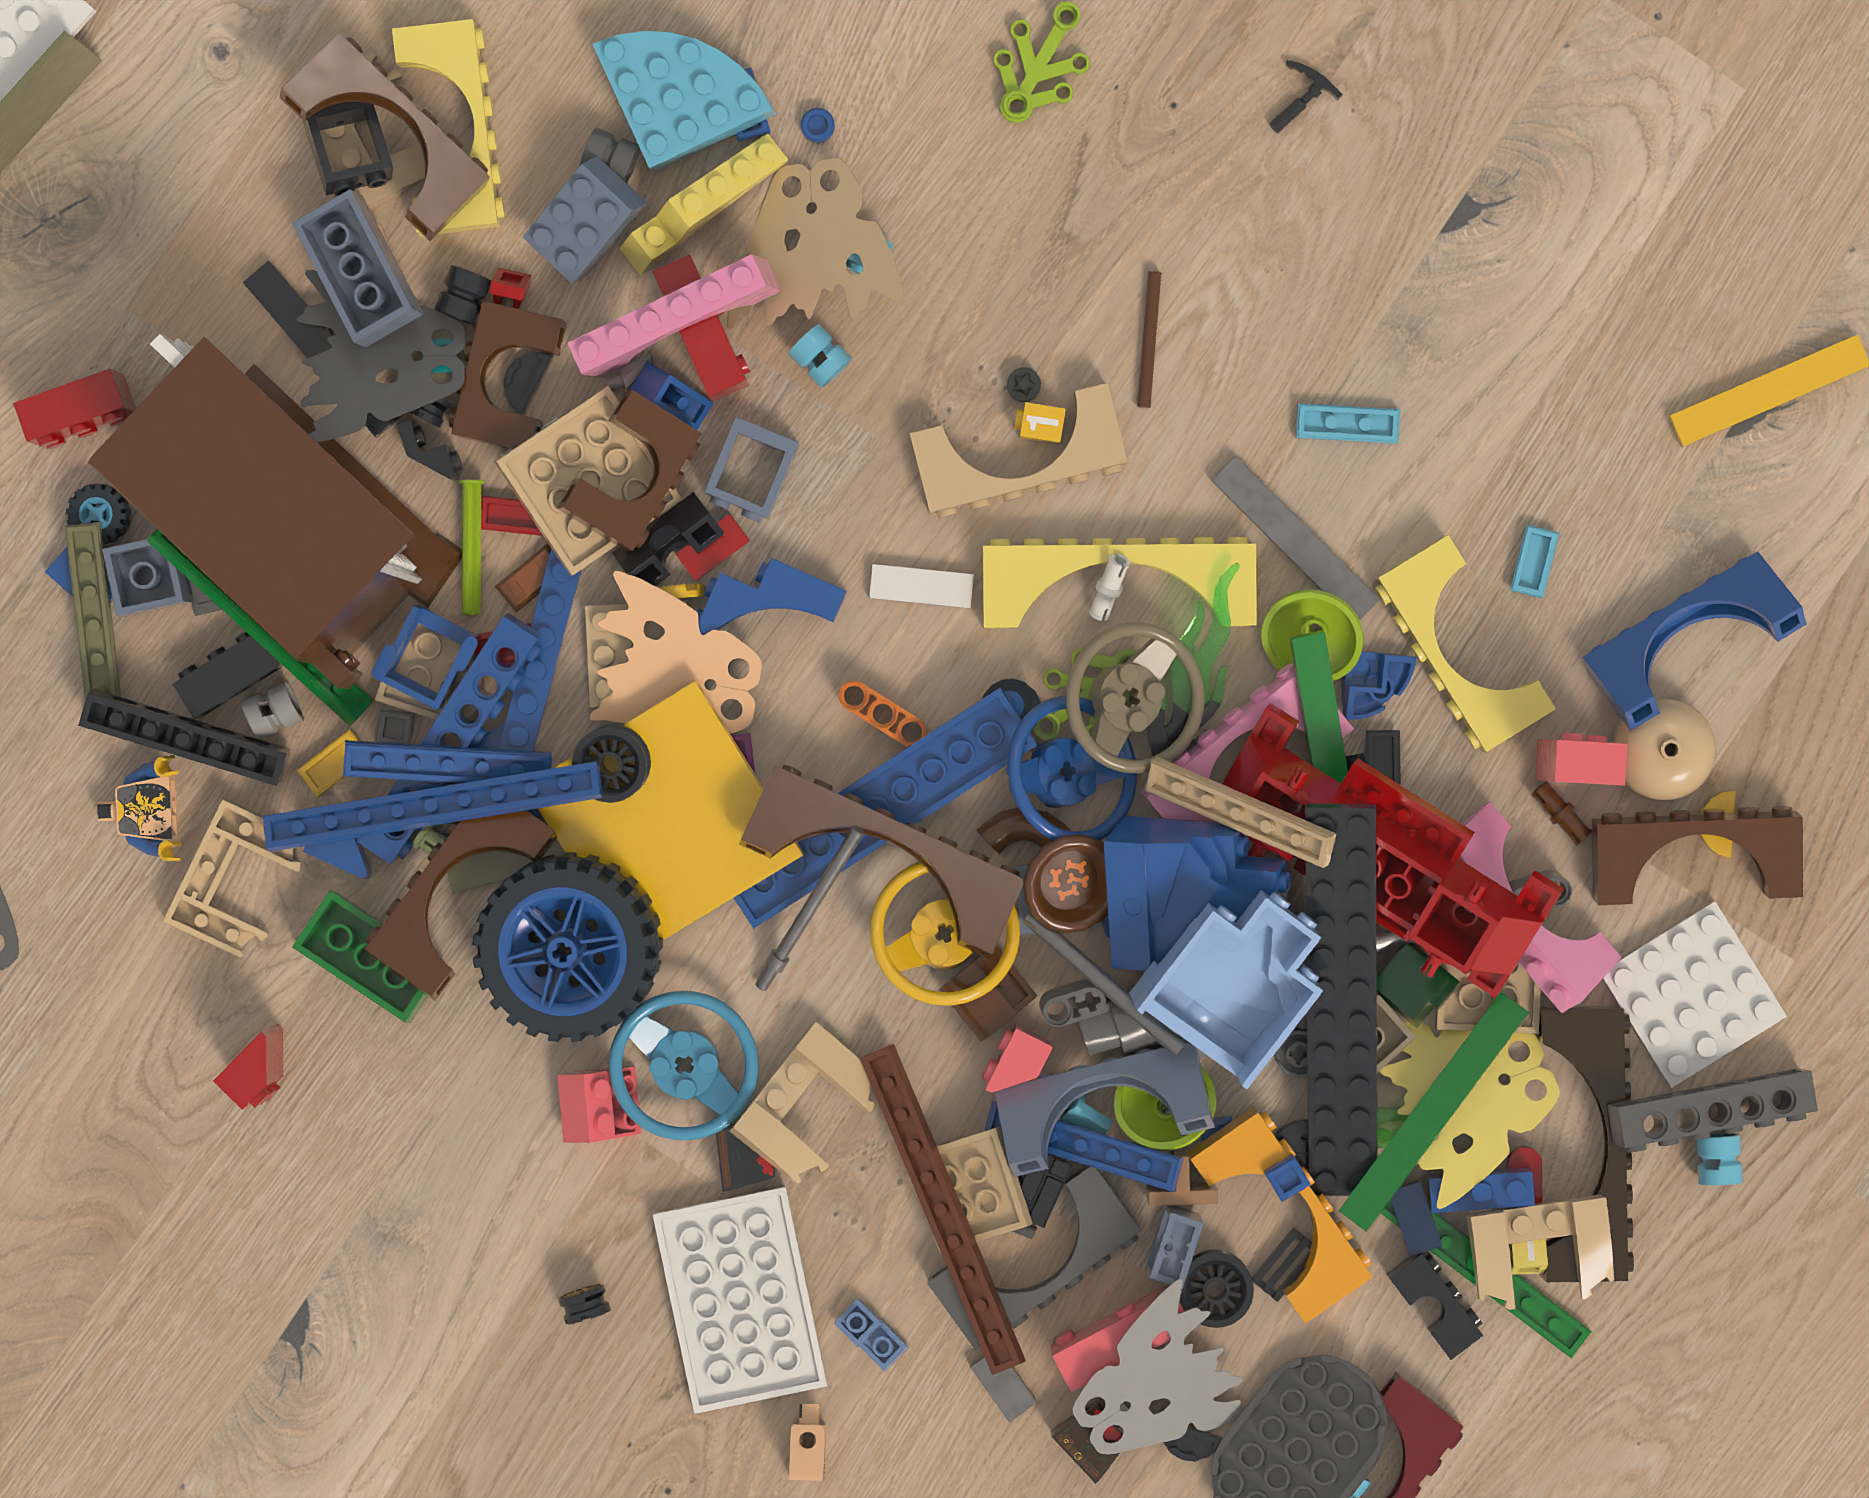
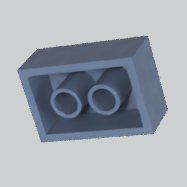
M596 156L580 165L524 234L523 238L573 284L590 273L647 202Z

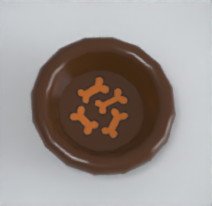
M1082 834L1060 836L1045 844L1030 861L1024 877V898L1032 916L1046 928L1063 933L1085 931L1102 922L1108 915L1104 843L1099 839Z

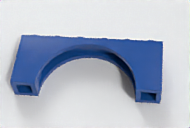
M1758 551L1749 557L1740 559L1733 567L1719 575L1710 577L1703 585L1691 592L1682 594L1675 602L1661 610L1652 612L1645 620L1633 627L1624 629L1617 637L1603 645L1594 647L1587 655L1583 656L1589 676L1630 731L1660 713L1649 685L1651 667L1662 646L1680 630L1708 619L1732 618L1759 626L1779 642L1807 625L1801 604Z

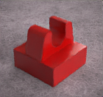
M498 267L490 287V294H493V303L500 305L503 297L513 299V308L519 309L530 287L531 275Z

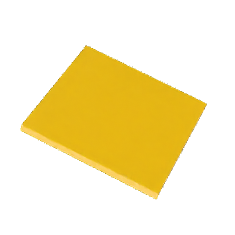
M697 680L623 725L640 735L650 752V773L644 785L637 792L625 800L614 803L600 802L592 799L538 808L548 826L555 830L556 838L565 853L576 852L577 857L586 858L589 854L600 857L598 862L605 865L613 862L621 867L618 871L627 879L633 876L639 882L635 887L642 896L648 893L652 903L649 905L653 916H659L661 925L657 928L658 938L663 937V940L804 855L798 842L781 850L771 859L739 845L764 788ZM608 739L612 748L613 739ZM597 742L596 744L602 748L601 742ZM620 742L618 749L621 750L625 744ZM630 749L624 753L626 756L633 755ZM590 750V755L597 756L592 750ZM606 755L604 758L605 767L611 772H617L619 769L618 760L614 756ZM572 757L554 768L571 766ZM635 760L629 761L627 764L635 766ZM626 771L631 777H633L634 773ZM603 777L601 778V785L604 783L605 778ZM611 779L610 788H615ZM621 779L622 786L626 785L627 783Z

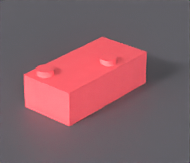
M1562 733V740L1538 739L1535 780L1625 786L1627 744L1607 743V736L1586 735V741H1583V734Z
M1170 1284L1119 1308L1110 1315L1075 1333L1070 1329L1054 1338L1056 1343L1051 1345L1052 1357L1071 1392L1086 1385L1091 1377L1105 1366L1119 1365L1117 1344L1137 1318ZM1179 1300L1177 1313L1185 1312ZM1167 1331L1159 1333L1152 1341V1348L1155 1349L1170 1341L1169 1333Z

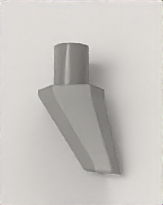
M652 353L622 367V374L606 378L607 386H609L611 391L623 387L629 391L647 362L653 364Z

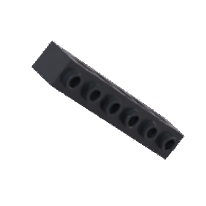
M97 689L88 692L78 726L275 786L282 780L291 750L284 746L259 740Z

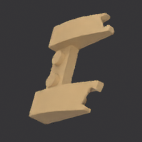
M371 53L365 57L370 62H373L378 56ZM395 68L390 73L387 72V78L392 83L403 78L401 73ZM353 123L320 131L322 140L339 171L374 163ZM419 143L390 156L393 165L392 180L378 188L365 186L354 190L363 196L369 209L424 181L425 162Z
M223 797L163 922L241 958L244 955L240 949L255 936L262 942L269 932L210 903L237 846L241 845L296 872L300 870V861H293V848L269 852L265 846L263 816Z
M817 1022L811 1026L730 1130L733 1135L795 1184L801 1182L799 1174L814 1167H817L819 1173H821L830 1166L781 1123L782 1119L817 1074L822 1076L868 1114L874 1108V1102L868 1101L871 1082L862 1061Z
M1601 1194L1538 1203L1535 1206L1510 1207L1466 1214L1479 1300L1484 1301L1487 1294L1505 1300L1504 1308L1509 1310L1515 1309L1509 1244L1572 1235L1582 1299L1592 1296L1593 1294L1589 1289L1603 1279L1607 1278L1609 1282L1614 1280L1607 1200Z

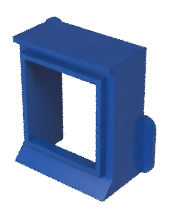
M414 605L394 645H386L383 648L372 670V676L436 710L442 709L460 671L466 669L478 645L477 639L479 635L420 605ZM419 623L462 645L439 693L395 671Z

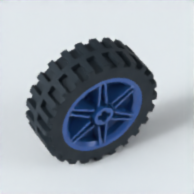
M566 852L558 857H554L553 854L542 857L534 863L530 862L503 881L489 896L486 908L478 916L477 922L480 923L479 930L473 934L472 945H477L478 954L473 957L474 968H480L483 978L478 983L482 991L488 988L494 999L489 1003L495 1011L501 1006L509 1014L506 1021L512 1026L518 1022L528 1027L526 1030L528 1035L536 1037L539 1033L549 1035L548 1041L559 1042L562 1038H571V1042H578L589 1035H594V1037L600 1036L609 1028L616 1027L622 1023L639 1006L654 985L653 979L660 970L662 962L658 960L659 951L663 948V937L658 938L657 928L661 925L658 915L653 916L649 908L652 900L648 893L642 896L635 887L639 882L633 876L627 879L618 871L621 867L613 862L605 865L598 862L600 858L598 856L589 854L586 858L577 857L576 852ZM556 909H563L567 915L566 919H556L554 911ZM589 919H593L598 923L597 931H592L586 925ZM535 931L541 941L537 943L532 942L529 939V933ZM563 943H565V947L570 946L572 950L567 957H565V952L560 953L558 949ZM601 952L604 954L606 960L603 965H599L594 961L595 953ZM538 964L548 965L549 971L546 976L537 974L536 968ZM572 974L581 982L578 987H572L569 983V977Z

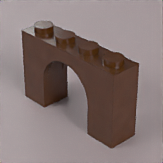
M482 301L481 309L477 308L480 312L476 317L475 325L472 324V327L476 329L473 342L469 341L466 346L464 360L468 362L465 380L462 387L457 390L460 398L458 407H453L450 413L449 427L452 428L451 434L457 437L514 449L539 432L543 426V421L498 409L492 403L486 391L485 378L488 367L500 353L512 348H526L559 356L567 323L559 318Z
M630 390L624 393L608 421L637 438L650 452L653 461V476L649 486L637 498L630 501H621L612 498L585 480L578 478L572 481L557 507L558 510L625 551H633L635 547L639 549L649 535V531L646 529L652 517L657 519L664 510L667 502L663 499L669 488L674 490L681 481L684 473L680 470L685 461H691L698 452L701 444L697 441L702 434L634 390Z

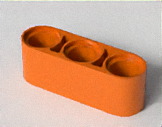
M849 681L840 688L839 701L845 709L907 747L915 743L906 741L902 735L903 726L909 722H915L921 727L922 734L918 740L927 735V728L921 719L859 681ZM851 686L860 687L864 693L863 701L857 706L849 705L845 700V692ZM880 704L890 706L893 711L892 719L886 724L878 723L873 717L874 709Z

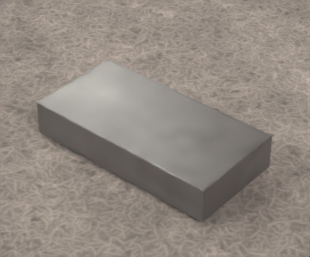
M984 1356L970 1365L972 1371L1009 1423L1037 1403L1013 1367L992 1375Z

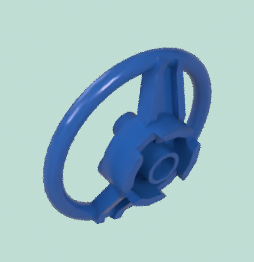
M1066 696L1050 698L1031 709L1023 717L1014 732L1009 748L1008 767L1006 768L1010 783L1009 791L1012 792L1023 816L1044 836L1055 840L1060 836L1082 834L1101 840L1108 836L1122 819L1127 816L1136 792L1137 773H1124L1102 765L1093 759L1078 741L1070 738H1058L1041 743L1035 747L1036 750L1032 753L1029 760L1021 762L1024 744L1037 722L1052 712L1066 709ZM1079 697L1080 711L1094 717L1093 712L1095 710L1092 701ZM1127 737L1117 757L1136 760L1131 742ZM1124 777L1121 796L1114 811L1103 823L1085 831H1068L1051 824L1039 814L1027 795H1036L1040 801L1045 803L1044 806L1061 808L1084 801L1088 796L1095 793L1097 785Z

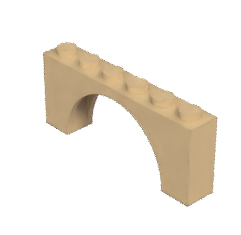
M1104 383L1074 392L1076 421L1067 447L1051 465L1026 477L998 478L976 470L967 464L953 449L945 434L943 425L910 433L930 514L937 513L938 519L958 514L957 507L970 504L971 510L990 506L989 499L1003 496L1005 502L1024 497L1023 490L1036 487L1037 493L1056 489L1055 482L1069 479V483L1072 485L1090 480L1088 475L1090 473L1102 471L1103 476L1122 472L1121 465L1127 464L1128 459L1109 384Z

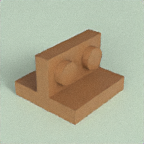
M1185 1149L1172 1150V1155L1184 1158L1175 1191H1168L1146 1184V1199L1149 1206L1218 1204V1190L1215 1184L1209 1187L1206 1182L1190 1183L1189 1156Z

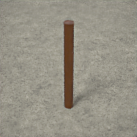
M1148 271L1137 401V407L1151 408L1162 274L1156 271Z

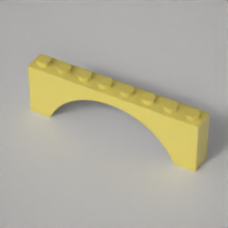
M1213 537L1194 538V544H1180V538H1160V544H1146V538H1126V545H1112V538H1093L1092 545H1078V539L1074 538L1058 539V545H1044V539H1024V545H1010V539H990V546H983V628H1018L1031 604L1052 584L1078 570L1108 564L1111 554H1115V559L1117 554L1124 555L1131 564L1161 570L1185 583L1205 601L1215 615L1220 627L1257 626L1256 543L1248 544V537H1228V544H1214Z

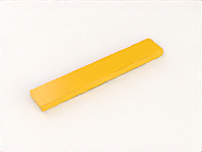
M1857 334L1668 417L1681 447H1684L1869 367V359Z

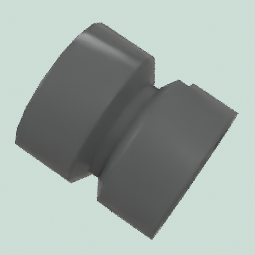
M596 127L588 139L580 165L598 156L627 184L637 163L640 147L638 144L624 138L617 142L615 141L614 134Z

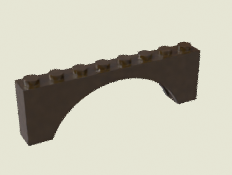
M1620 1006L1572 1007L1563 1013L1557 1007H1540L1538 1041L1561 1054L1576 1068L1589 1086L1600 1112L1603 1126L1604 1151L1599 1178L1591 1196L1601 1194L1607 1200L1613 1256V1281H1628V1272H1633L1634 1270L1633 1252H1628V1238H1633L1632 1218H1627V1204H1632L1633 1201L1632 1185L1627 1184V1170L1632 1169V1153L1626 1152V1148L1613 1145L1607 1105L1631 1100L1630 1082H1625V1068H1630L1631 1063L1630 1049L1625 1048V1034L1630 1033L1629 1014H1624V1008ZM1572 1235L1555 1237L1546 1241L1548 1266L1544 1274H1542V1279L1546 1283L1579 1282ZM1605 1278V1279H1603V1280L1600 1281V1282H1609V1281H1608L1607 1278Z

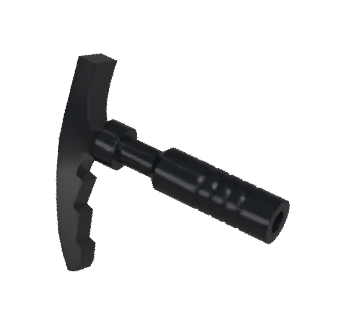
M1287 60L1285 65L1289 69H1295L1299 73H1304L1308 79L1312 78L1315 84L1309 86V91L1301 98H1296L1269 125L1278 134L1306 109V104L1314 97L1318 98L1322 94L1321 90L1331 94L1337 101L1343 94L1316 70L1299 62Z

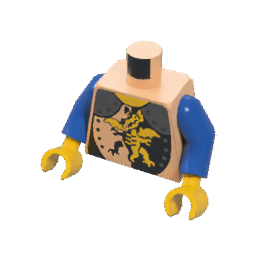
M170 755L142 764L125 776L123 785L115 788L116 801L98 802L97 816L100 822L117 821L118 835L125 836L128 844L145 854L160 857L164 861H180V857H175L173 854L175 846H182V842L173 841L179 840L176 776H174L179 771H171L169 761L176 758L174 755Z

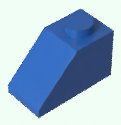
M649 362L645 364L630 389L698 430L714 404L669 373Z
M359 838L304 847L303 852L363 879L370 878L372 874V869L363 846L357 842Z

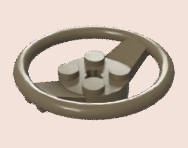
M1130 622L1108 628L1096 635L1085 645L1072 665L1066 685V711L1069 724L1082 748L1093 759L1110 769L1124 773L1149 772L1151 760L1156 757L1172 762L1190 745L1202 721L1205 690L1198 663L1188 647L1179 638L1161 627L1148 623ZM1129 636L1151 638L1125 664H1115L1111 667H1106L1094 678L1090 689V696H1092V705L1095 710L1093 712L1095 720L1092 735H1090L1083 722L1079 704L1080 686L1088 664L1104 646L1117 639ZM1177 656L1186 670L1191 688L1190 712L1181 734L1172 745L1155 756L1138 760L1117 757L1130 732L1145 730L1158 716L1162 700L1165 696V688L1159 682ZM1123 692H1129V702L1124 705L1126 698L1122 696Z

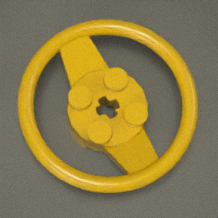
M920 862L914 863L900 871L886 884L875 903L870 923V940L875 959L884 975L896 988L921 1002L947 1006L963 1004L980 998L1003 980L1015 960L1020 941V922L1016 907L1014 905L1006 923V942L1002 956L988 976L977 984L959 991L938 992L922 988L908 980L901 973L927 965L935 969L948 971L964 964L970 959L973 952L957 945V930L954 916L948 900L942 899L925 905L917 912L913 919L911 931L889 946H885L884 921L892 899L908 882L918 876L929 873ZM944 927L945 930L948 928L952 931L950 942L945 943L943 939L940 941L936 939L935 936L939 932L938 928Z

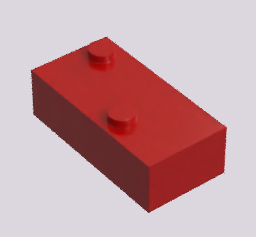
M690 254L652 271L663 296L701 279ZM724 312L679 330L707 395L712 402L750 386L745 376L750 373L743 354L736 356L720 321L719 315L724 314Z

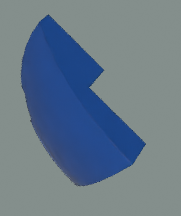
M1362 651L1353 669L1342 677V708L1344 717L1347 720L1364 719L1385 710V706L1382 705L1394 694L1400 696L1406 689L1413 675L1417 657Z

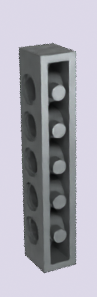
M1800 1068L1607 1105L1613 1145L1626 1148V1152L1646 1150V1144L1658 1142V1146L1678 1144V1138L1690 1136L1691 1140L1706 1139L1711 1137L1710 1132L1722 1130L1723 1134L1737 1133L1743 1131V1125L1753 1123L1756 1128L1775 1125L1774 1119L1786 1117V1121L1804 1120L1807 1118L1806 1113L1818 1111L1812 1071ZM1779 1091L1781 1093V1102L1777 1107H1774L1772 1098ZM1748 1097L1750 1102L1749 1109L1742 1113L1740 1108L1741 1101ZM1713 1103H1716L1718 1112L1716 1117L1711 1120L1708 1110ZM1681 1109H1684L1686 1119L1682 1125L1678 1126L1676 1115ZM1651 1115L1654 1125L1650 1131L1646 1132L1644 1121Z

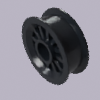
M605 725L593 730L581 739L572 757V765L595 761L599 764L600 778H605L603 785H601L603 798L595 800L606 803L619 802L632 796L644 785L651 768L650 752L644 740L632 729L621 725ZM608 739H613L612 748ZM600 741L602 748H600L596 743ZM620 742L625 744L621 750L618 749ZM630 749L633 755L626 756L624 753ZM590 750H592L597 756L590 755ZM606 755L614 756L618 760L619 769L617 772H611L605 767L604 758ZM635 760V766L627 764V762ZM626 771L634 773L633 777H631ZM611 779L615 788H610ZM621 779L627 784L622 786Z
M1206 1250L1193 1256L1183 1289L1181 1288L1180 1302L1185 1311L1196 1307L1201 1311H1205L1201 1308L1209 1302L1207 1311H1210V1314L1201 1325L1212 1328L1226 1327L1239 1321L1249 1310L1254 1295L1253 1281L1244 1263L1235 1255L1223 1250ZM1212 1264H1218L1216 1273H1213ZM1206 1266L1209 1273L1207 1276L1200 1270ZM1224 1266L1230 1268V1269L1222 1276ZM1236 1273L1238 1279L1228 1281ZM1197 1274L1203 1281L1193 1280L1194 1276ZM1214 1280H1219L1225 1284L1224 1292L1217 1297H1212L1206 1293L1207 1285ZM1240 1285V1291L1230 1289ZM1191 1286L1201 1288L1191 1292ZM1203 1296V1297L1195 1304V1302L1193 1301V1298H1197V1297ZM1228 1296L1238 1297V1299L1234 1303ZM1224 1301L1230 1306L1225 1311L1222 1305ZM1215 1304L1218 1305V1313H1212Z

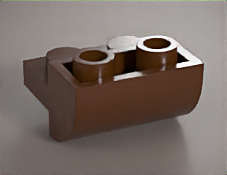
M996 945L989 959L979 955L938 990L940 992H953L977 984L995 968L1003 952ZM1012 965L1003 980L990 992L973 1001L951 1006L982 1042L1013 1019L1018 1012L1038 995Z

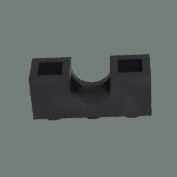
M692 492L647 526L646 529L649 531V535L639 549L635 547L633 551H625L622 548H618L612 554L626 574L657 586L671 575L666 569L665 564L667 557L673 550L680 546L688 545L693 547L697 554H699L725 533L696 494Z
M1422 1253L1409 1256L1386 1275L1409 1305L1426 1296L1435 1297L1440 1301L1441 1314L1427 1329L1450 1360H1452L1484 1336L1478 1329L1483 1323L1471 1307L1465 1311L1459 1304L1458 1300L1463 1296L1451 1281L1444 1284L1437 1274L1442 1268L1430 1253L1425 1257Z

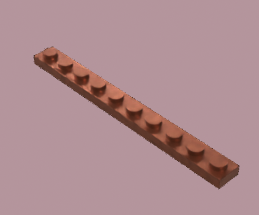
M889 1045L862 1057L863 1066L991 1374H997L1025 1362L1026 1359L895 1045Z

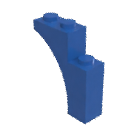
M771 558L769 564L762 563L755 581L760 583L758 589L722 573L719 574L718 579L711 577L704 596L709 597L704 610L698 608L696 611L698 613L700 633L705 635L711 630H719L736 618L767 609L799 610L834 623L847 591Z

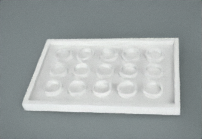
M786 1186L653 1213L694 1414L822 1388L828 1385Z

